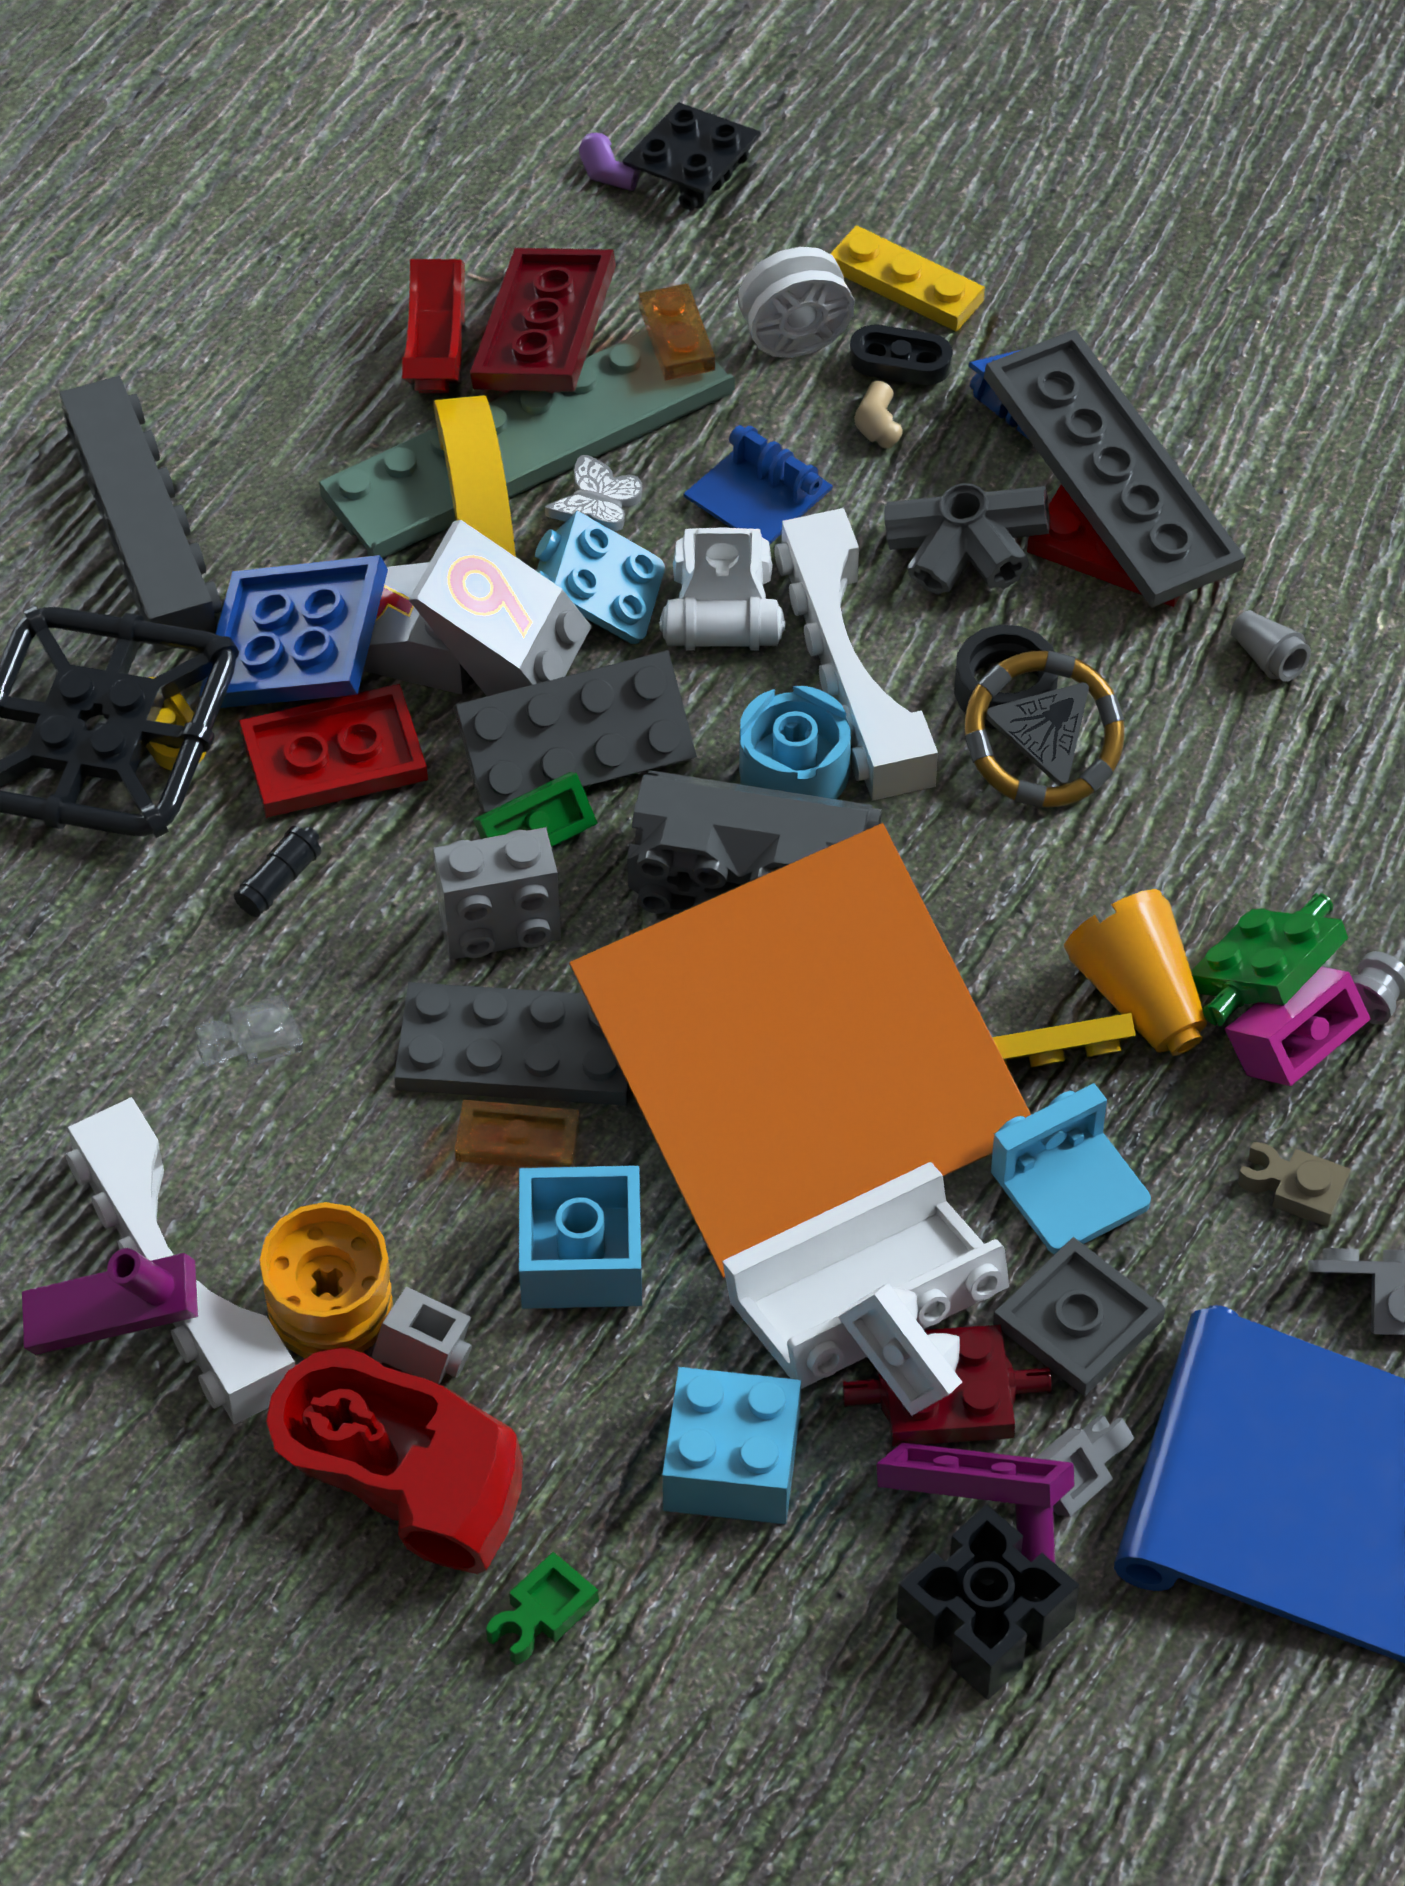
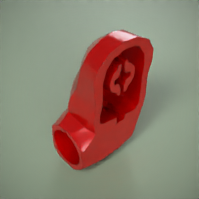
M345 1347L314 1352L288 1370L271 1395L266 1422L274 1449L278 1454L306 1476L353 1493L373 1510L399 1521L398 1536L408 1550L423 1560L473 1574H479L487 1570L508 1534L522 1490L523 1457L517 1435L511 1427L444 1386L422 1377L390 1369L365 1353Z

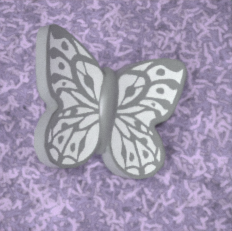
M581 455L577 459L574 469V494L545 506V516L566 522L576 511H579L608 529L619 531L623 529L625 522V513L622 507H632L641 501L643 483L634 475H622L614 478L609 466L591 456Z

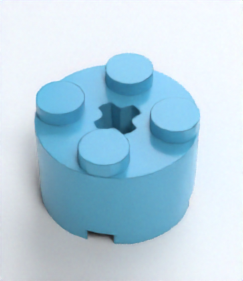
M793 686V692L775 695V689L756 697L747 706L740 720V785L837 799L842 794L850 775L851 730L846 719V712L841 703L828 693L808 686Z

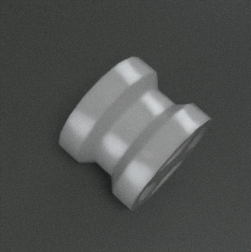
M1372 951L1367 953L1357 967L1358 975L1351 977L1371 1018L1368 1022L1371 1024H1384L1394 1014L1396 1001L1405 999V966L1389 954Z

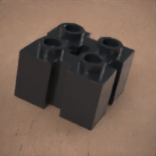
M987 1504L951 1536L950 1558L947 1561H944L933 1552L898 1583L896 1619L932 1651L943 1641L952 1648L951 1668L986 1700H989L1023 1668L1025 1645L1028 1642L1041 1652L1075 1620L1079 1584L1044 1553H1041L1030 1562L1021 1554L1023 1535Z

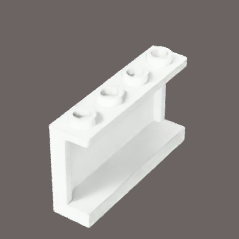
M931 1162L722 1261L731 1305L790 1379L801 1380V1389L867 1357L838 1316L850 1305L886 1283H889L892 1288L906 1289L916 1293L918 1305L916 1321L922 1329L935 1325L943 1319L1009 1288L1005 1248L997 1239L984 1244L946 1201L943 1175Z

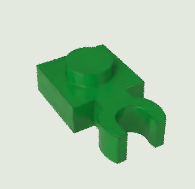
M552 1552L509 1592L510 1605L516 1610L501 1612L489 1621L486 1628L487 1641L493 1645L499 1641L501 1636L507 1633H514L520 1636V1640L514 1643L509 1650L510 1661L515 1665L521 1664L532 1655L535 1648V1638L541 1632L556 1643L599 1602L598 1589L555 1552Z

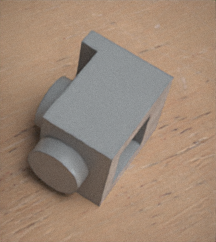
M405 1287L381 1325L371 1358L382 1365L387 1363L410 1375L422 1377L437 1384H440L445 1374L457 1378L472 1349V1345L464 1341L471 1317L411 1288Z

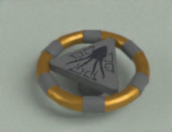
M1050 650L1031 651L1012 656L996 664L977 683L966 709L965 740L973 763L992 787L1019 803L1039 808L1059 807L1088 797L1095 793L1113 774L1123 750L1124 717L1116 694H1114L1112 688L1097 671L1073 656ZM1043 671L1071 678L1079 683L993 706L988 709L991 700L1011 679L1024 673ZM1089 692L1095 700L1104 727V742L1099 757L1077 780L1066 784L1069 780ZM985 718L1058 786L1047 787L1018 780L1006 772L994 758L985 730Z

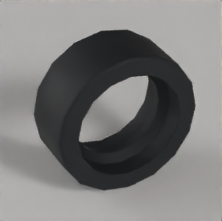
M1000 624L984 628L967 638L958 651L956 660L954 694L961 710L966 713L969 699L979 682L974 678V673L987 664L1002 662L1021 653L1048 650L1055 652L1053 646L1039 633L1015 625ZM1033 671L1039 678L1037 684L1028 690L1016 693L999 692L991 700L988 709L993 706L1056 690L1058 675L1043 671ZM985 718V726H987V727H989V728H992V729H996V728Z

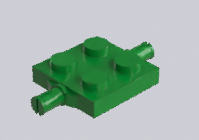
M1315 893L1299 911L1294 913L1269 911L1264 908L1251 909L1239 919L1238 923L1217 945L1207 951L1206 956L1191 970L1198 994L1216 996L1203 1008V1015L1208 1022L1215 1026L1217 1024L1221 1026L1238 1007H1242L1244 1004L1263 1002L1285 1005L1348 939V935L1342 919L1325 917L1333 910V903L1326 895Z

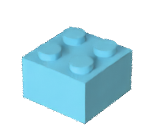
M639 1166L519 1168V1277L522 1309L642 1306Z
M678 1367L662 1474L663 1511L786 1524L800 1422L801 1380Z

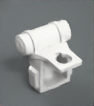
M685 529L683 538L676 541L673 561L674 581L682 584L678 599L667 601L659 622L660 631L663 633L667 646H686V650H695V646L750 647V650L758 651L759 646H778L779 640L782 638V632L785 631V619L778 601L767 599L763 589V584L771 581L772 561L769 541L762 538L760 529Z

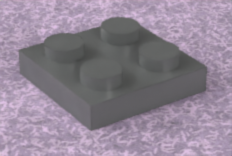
M1073 1237L994 1312L993 1325H1001L1003 1333L1045 1366L1049 1367L1050 1370L1079 1393L1086 1396L1164 1320L1165 1307Z

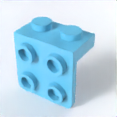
M576 511L556 531L549 529L540 540L535 551V557L540 559L536 571L562 588L586 619L631 644H638L647 634L665 570L663 561L656 555L579 511Z
M1095 1083L1077 1092H1064L1054 1098L1047 1107L1026 1118L1024 1116L1015 1117L1006 1122L998 1132L994 1133L991 1173L1052 1254H1056L1073 1237L1082 1244H1085L1145 1213L1150 1207V1193L1103 1133L1107 1099Z

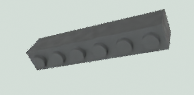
M120 375L59 392L66 430L139 614L146 622L216 634L214 614L222 612L220 597L214 581L204 582L201 574L206 573V566L201 549L197 542L189 544L186 536L191 535L185 510L182 504L173 506L171 498L175 497L172 479L167 467L158 469L155 461L160 460L158 446L152 430L142 431L140 425L145 424V419L137 394H127ZM151 644L155 654L173 649L171 647Z

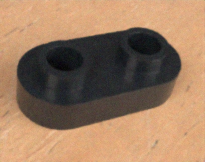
M867 325L858 329L850 340L851 365L855 370L867 376L920 385H933L945 380L952 369V347L945 338L937 334L884 325Z

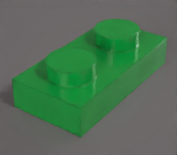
M568 772L473 819L481 839L506 835L515 830L528 831L546 827L551 847L598 824L577 773Z

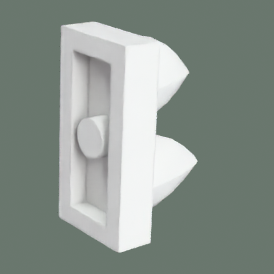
M886 1283L850 1305L838 1318L912 1416L946 1397L962 1383L955 1373L959 1360L960 1339L959 1336L946 1333L927 1335L916 1321L918 1309L916 1293L906 1289L892 1288L889 1283Z

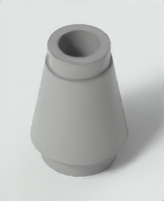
M1251 610L1241 613L1232 625V637L1238 641L1271 679L1291 681L1302 673L1310 660L1311 649L1306 644L1302 633L1258 615Z

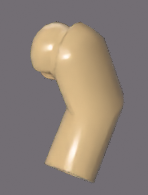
M874 381L867 389L855 413V425L869 441H877L882 448L887 449L893 447L902 436V427L892 420L893 415L887 410L894 394L892 388L884 382Z

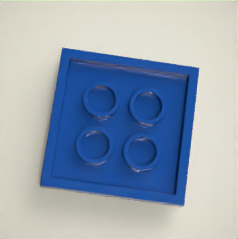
M377 555L233 571L216 634L230 637L237 646L239 655L236 659L233 677L220 708L357 695L388 572L382 557ZM208 677L202 682L199 697L202 695Z

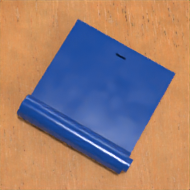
M1213 1305L1196 1310L1191 1314L1115 1559L1114 1570L1117 1575L1133 1586L1152 1591L1168 1590L1175 1584L1178 1578L1405 1663V1379L1239 1317L1235 1311L1224 1306Z

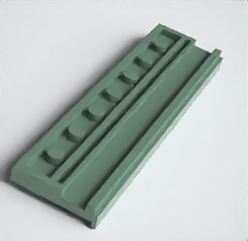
M675 316L585 358L575 392L549 393L546 391L515 390L489 402L503 462L508 499L574 469L576 461L581 455L597 458L731 395L732 391L735 390V378L723 370L681 319ZM437 427L319 481L321 497L351 536L356 535L367 549V556L380 555L383 559L449 528L452 522L456 521L444 450L440 448Z

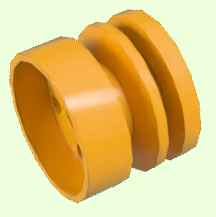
M323 1202L301 1206L279 1219L265 1237L259 1261L269 1321L285 1347L306 1359L318 1351L345 1347L363 1352L373 1346L377 1341L383 1321L393 1307L389 1260L384 1236L371 1218L350 1206Z

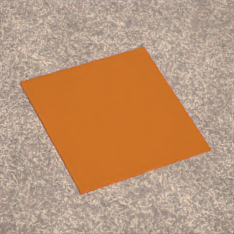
M883 823L569 962L722 1278H725L723 1260L922 1165L931 1162L945 1176L991 1155L994 1133L998 1132L1006 1122L1015 1117L1024 1116L1026 1118L1031 1115Z

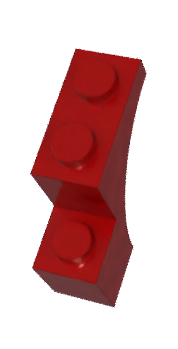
M410 259L409 317L406 349L402 357V379L409 384H415V391L421 394H449V384H461V325H465V263L462 259Z

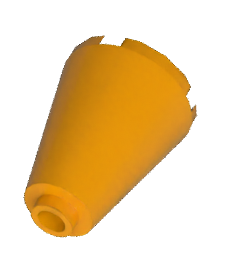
M1160 890L1141 891L1122 898L1111 904L1116 912L1115 914L1109 916L1101 923L1094 914L1070 934L1064 943V948L1069 955L1070 961L1120 1014L1132 1013L1134 1028L1157 1052L1170 1050L1173 1056H1177L1191 1050L1202 1041L1203 1038L1200 1032L1206 1027L1207 1021L1203 1015V1008L1170 902L1162 895Z

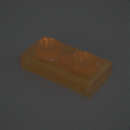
M689 283L639 293V309L664 380L667 381L715 371V355Z
M463 1100L455 1143L456 1161L523 1168L573 1167L580 1126L579 1110Z

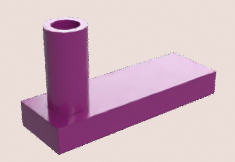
M123 1248L111 1256L107 1265V1271L22 1291L24 1349L38 1355L198 1317L195 1260L185 1253H180L150 1261L133 1249Z
M901 1443L876 1463L878 1487L1015 1504L1016 1530L1023 1535L1021 1554L1032 1562L1038 1555L1044 1553L1055 1563L1053 1506L1074 1487V1463L911 1443Z

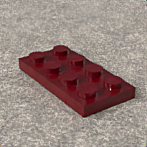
M515 248L470 371L473 389L496 390L500 392L511 390L546 391L549 393L575 392L616 268L614 250Z

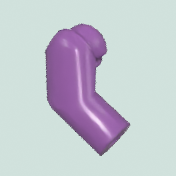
M602 133L587 134L579 146V155L590 179L633 191L637 186L640 171L623 165V162L615 161L610 147L612 144L606 135Z

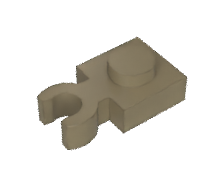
M1253 1142L1248 1160L1262 1165L1265 1169L1256 1171L1242 1166L1237 1184L1243 1189L1255 1193L1267 1190L1274 1191L1276 1193L1273 1207L1329 1227L1349 1182L1351 1169L1299 1149H1295L1289 1162L1281 1159L1278 1152L1270 1145Z

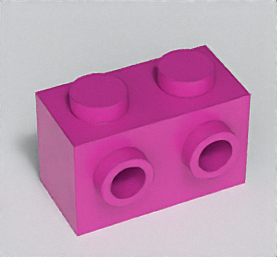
M1321 966L1285 1005L1263 1002L1255 1003L1227 1026L1225 1031L1247 1076L1292 1086L1371 1020L1350 973Z

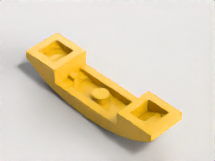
M486 395L434 400L433 406L440 448L444 450L456 521H464L516 557L503 462L492 412Z

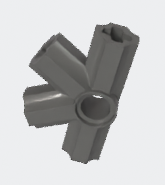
M961 483L946 490L941 497L887 502L885 506V526L888 546L890 550L920 547L907 566L908 574L924 590L940 595L942 592L949 593L969 561L989 588L1001 587L1005 589L1017 582L1022 572L1029 566L1027 556L1013 538L1049 534V530H1051L1046 486L984 492L977 485Z

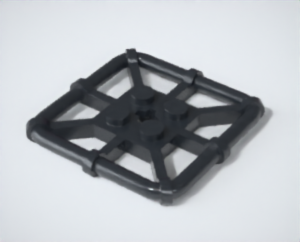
M36 605L24 610L25 616L20 619L13 629L0 659V718L36 725L27 746L0 760V787L38 767L63 771L64 773L55 794H51L48 799L0 790V813L43 820L47 827L63 829L66 825L127 836H149L153 834L155 838L168 833L167 826L173 822L181 809L203 752L210 750L215 738L212 727L234 674L236 659L239 655L237 646L227 636H219L207 631L146 622L141 615L126 613L123 617H116L61 607H43L38 609ZM49 628L117 638V644L106 670L70 665ZM35 635L57 671L45 702L9 696ZM140 643L201 652V654L154 679L128 674ZM208 677L191 722L180 726L156 721L164 700ZM103 715L108 720L106 724L97 723L93 730H87L86 722L94 716ZM149 742L180 749L156 807L135 774L146 745ZM86 776L123 782L141 814H131L75 803Z

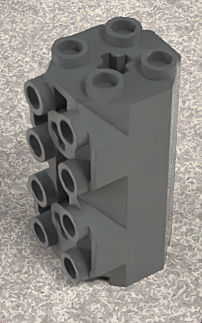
M649 771L648 775L645 774L642 778L633 814L632 828H636L635 844H629L628 887L638 893L637 903L646 911L658 914L665 912L678 914L881 824L882 809L872 808L873 805Z

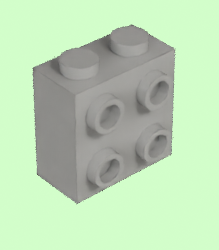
M546 827L528 831L515 830L506 835L473 841L459 840L450 845L433 848L439 916L450 960L463 957L478 958L491 952L518 947H538L546 942L561 940L558 872Z

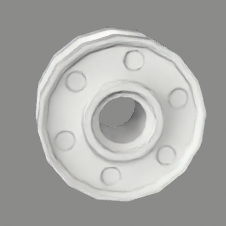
M796 247L779 251L763 259L746 274L738 290V306L748 323V330L752 339L760 350L774 357H799L812 354L828 346L846 330L854 315V299L844 282V276L839 265L832 255L819 248Z

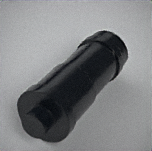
M291 826L281 841L267 855L265 861L248 879H245L240 884L239 889L234 893V899L242 910L253 917H259L273 905V901L288 884L294 881L312 861L318 858L322 852L317 842L320 837L313 828L307 826L303 829L298 826Z

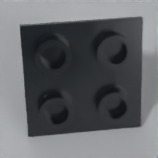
M678 102L622 162L623 165L679 185V203L685 209L692 211L695 208H703L712 191L721 189L724 182L732 177L735 168L748 160L751 145L761 136V132Z

